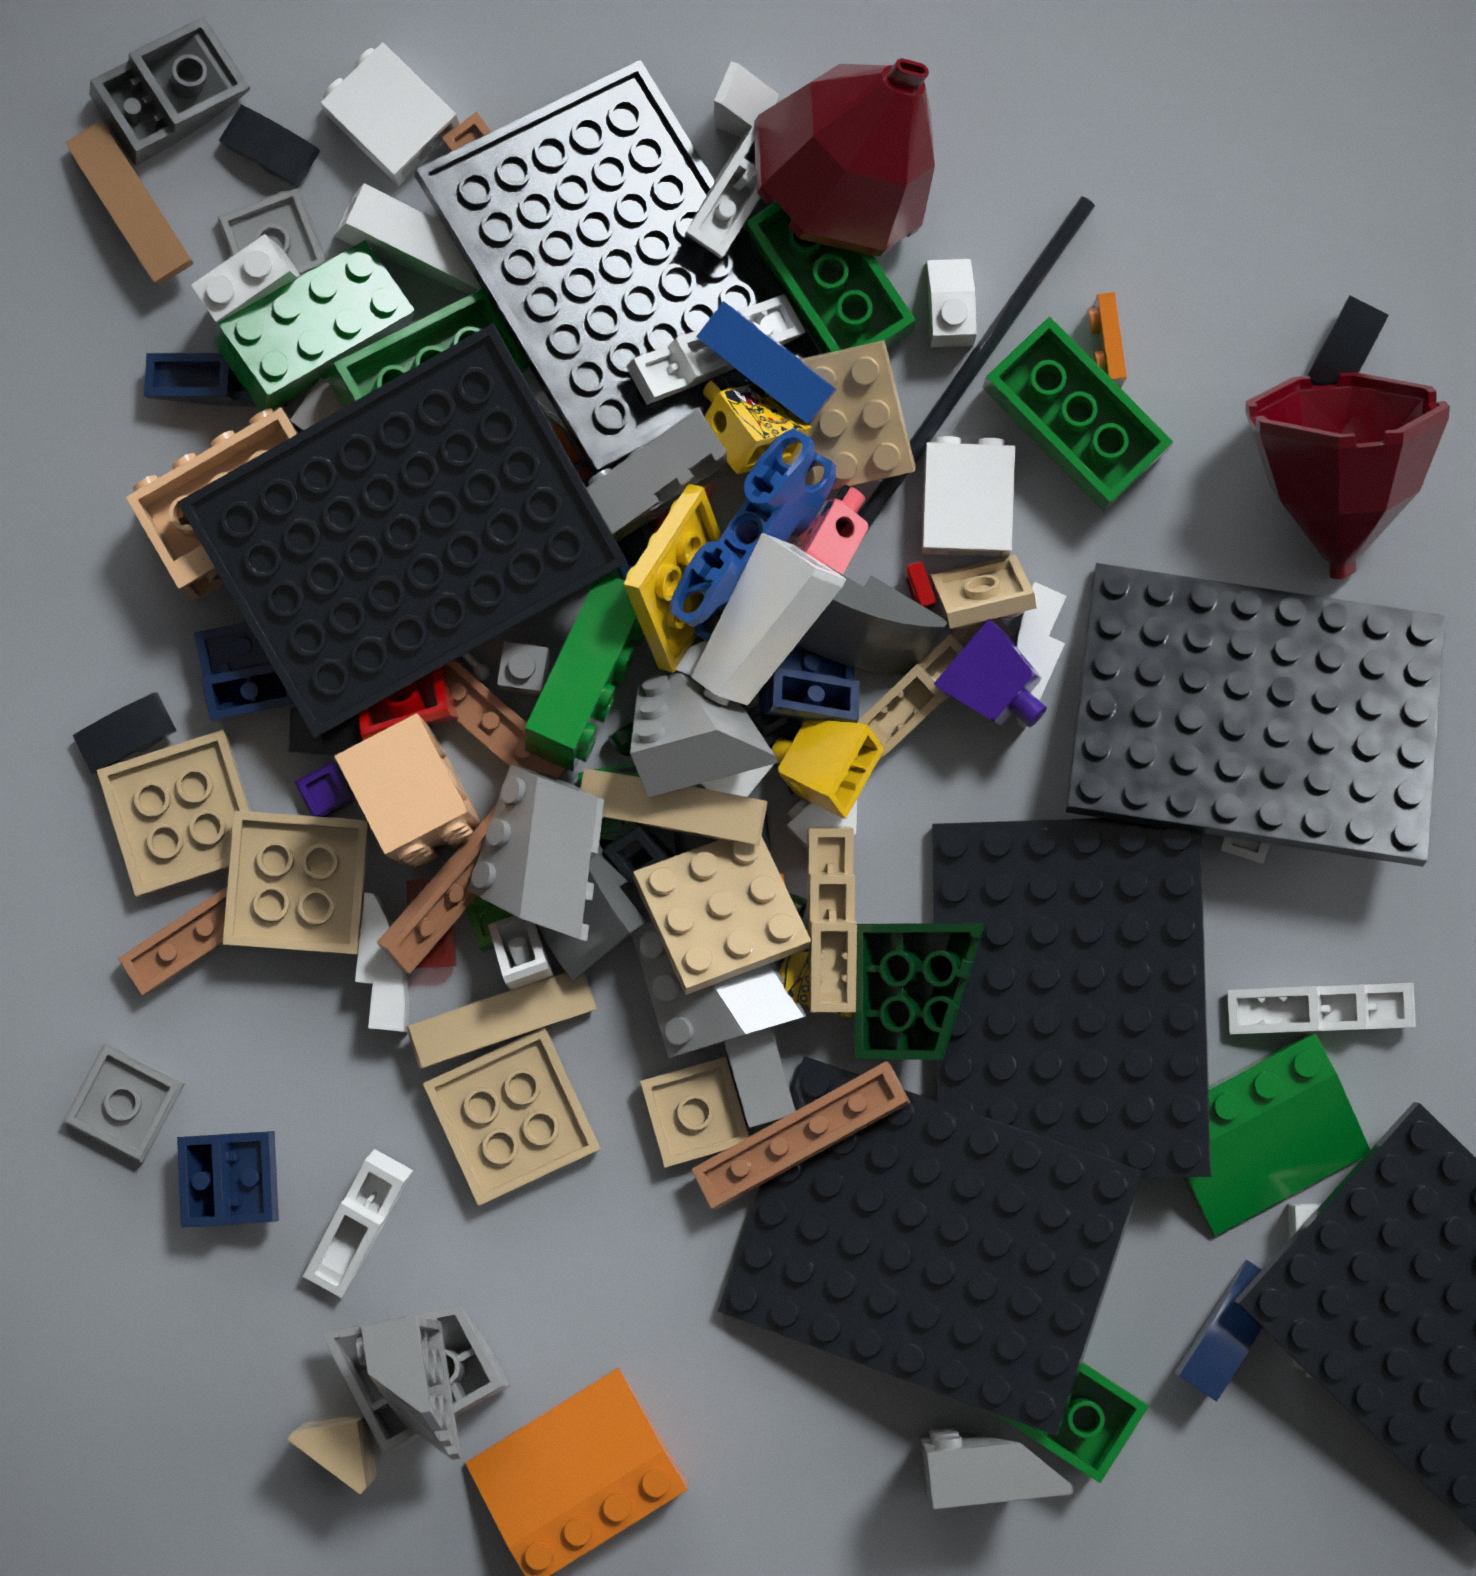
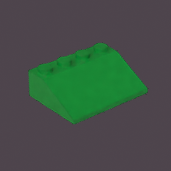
M1315 1033L1305 1034L1209 1085L1212 1177L1183 1179L1213 1235L1217 1236L1363 1158L1370 1151V1147L1338 1074Z

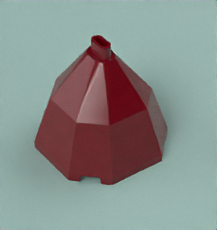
M904 58L898 59L894 65L838 64L757 116L754 121L757 194L766 204L775 200L791 218L789 228L799 239L882 257L898 241L906 236L910 237L923 225L935 168L932 116L924 82L929 75V70L924 64Z
M1357 372L1339 373L1336 385L1312 386L1309 376L1292 377L1246 401L1245 413L1269 485L1323 559L1329 562L1330 578L1344 579L1355 573L1356 559L1370 547L1420 492L1445 430L1450 412V406L1446 401L1437 402V391L1432 386Z

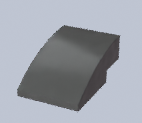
M203 16L130 52L127 62L91 79L89 95L136 166L179 142L214 119L249 92L250 86Z
M826 565L846 578V581L841 590L797 645L824 658L847 666L887 674L906 675L914 666L922 662L948 621L873 576H870L863 587Z
M600 845L598 854L590 859L588 882L594 883L592 900H585L583 924L589 925L587 941L536 924L546 943L572 981L591 970L646 923V920L620 888L627 880Z

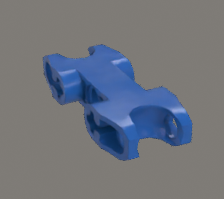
M794 428L778 436L757 460L744 482V493L747 498L720 539L704 544L696 552L674 591L671 600V614L689 626H695V634L706 642L709 641L712 635L707 631L709 620L716 611H724L761 534L764 533L787 542L790 536H796L805 532L822 509L836 478V465L831 460L815 452V442ZM792 443H802V452L792 465L785 464L782 459L784 449ZM814 466L824 467V476L819 483L810 486L804 484L806 474ZM760 533L758 538L753 543L749 544L751 538L754 535ZM692 593H703L704 599L699 608L692 613H685L683 610L685 599Z

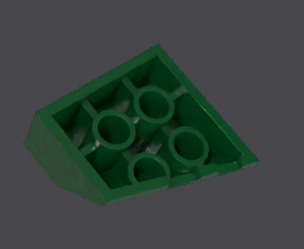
M985 923L857 924L856 1012H854L855 1059L943 1060Z

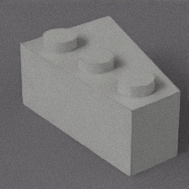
M697 408L650 443L633 451L627 456L626 460L612 470L607 468L594 475L588 481L590 486L587 487V490L618 542L670 510L671 505L675 500L679 499L688 483L706 488L727 475V451L699 408Z

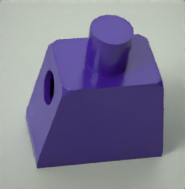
M990 619L934 682V685L940 690L999 725L1004 724L1014 714L1030 728L1041 719L1047 710V707L1031 694L1042 677L1005 631Z

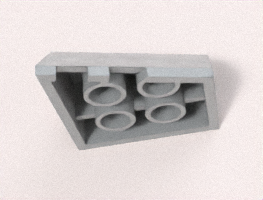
M681 672L668 676L664 674L654 675L638 684L630 754L648 798L776 764L778 761L741 703L730 700L728 705L725 706L709 699L703 694L706 689L704 686Z
M511 764L502 785L493 817L487 828L486 837L477 863L472 871L467 891L518 918L587 941L589 925L583 924L585 900L591 901L593 898L594 883L588 882L590 859L598 854L604 799L550 774Z
M653 922L644 924L632 934L668 1058L807 1016L801 1005L794 1003L782 985L785 981L777 969H772L769 964L685 995Z
M462 1305L321 1332L382 1453H394L421 1436L399 1420L368 1375L367 1365H360L356 1340L362 1337L361 1326L416 1316L441 1321L455 1418L510 1387L490 1346Z
M416 1316L361 1326L362 1337L356 1340L359 1363L361 1366L367 1365L368 1375L399 1420L451 1460L461 1459L441 1321Z
M955 1426L929 1429V1436L920 1437L925 1490L933 1509L1073 1494L1072 1485L1019 1442L965 1432L959 1433L956 1431Z

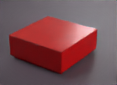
M922 561L908 565L904 577L912 600L928 610L934 609L936 600Z

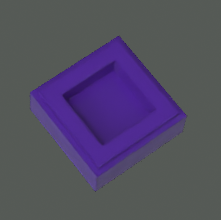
M334 761L294 781L312 816L326 817L355 801Z

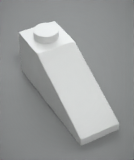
M754 125L737 144L685 232L687 236L719 258L725 255L761 198L756 190Z

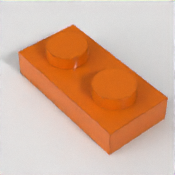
M1115 292L1100 293L1096 296L1093 308H1088L1087 310L1089 332L1091 335L1097 334L1099 351L1093 352V361L1119 387H1122L1127 379L1116 295Z

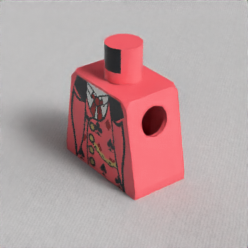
M844 485L835 499L824 502L822 509L808 529L799 535L790 536L787 542L795 545L824 565L826 564L843 574L868 530V523L857 514L865 501L864 495L857 489Z

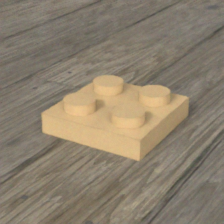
M1016 554L931 574L933 590L950 629L957 627L972 628L988 619L999 617L1014 618L1022 615L1025 611L1037 609L1034 591Z
M726 1057L640 1081L664 1167L727 1150L749 1137Z

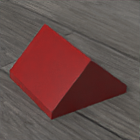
M444 667L436 669L358 713L363 740L416 713L429 727L459 719Z

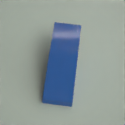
M725 301L721 303L696 336L807 424L813 421L837 390L773 337L765 333Z

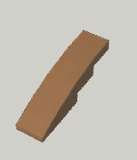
M102 120L65 142L157 287L194 264Z

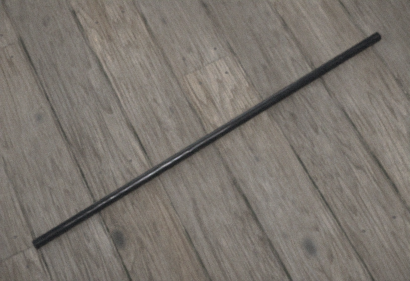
M1083 196L1079 198L909 441L915 463L925 450L926 443L930 442L1094 209V203ZM907 474L882 479L858 515L868 523V530Z

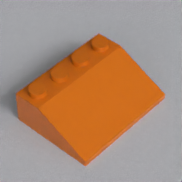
M619 1367L465 1462L501 1535L525 1576L552 1575L688 1490L689 1485Z

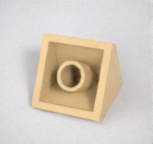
M362 1413L305 1422L294 1430L287 1439L360 1495L377 1476L371 1432Z

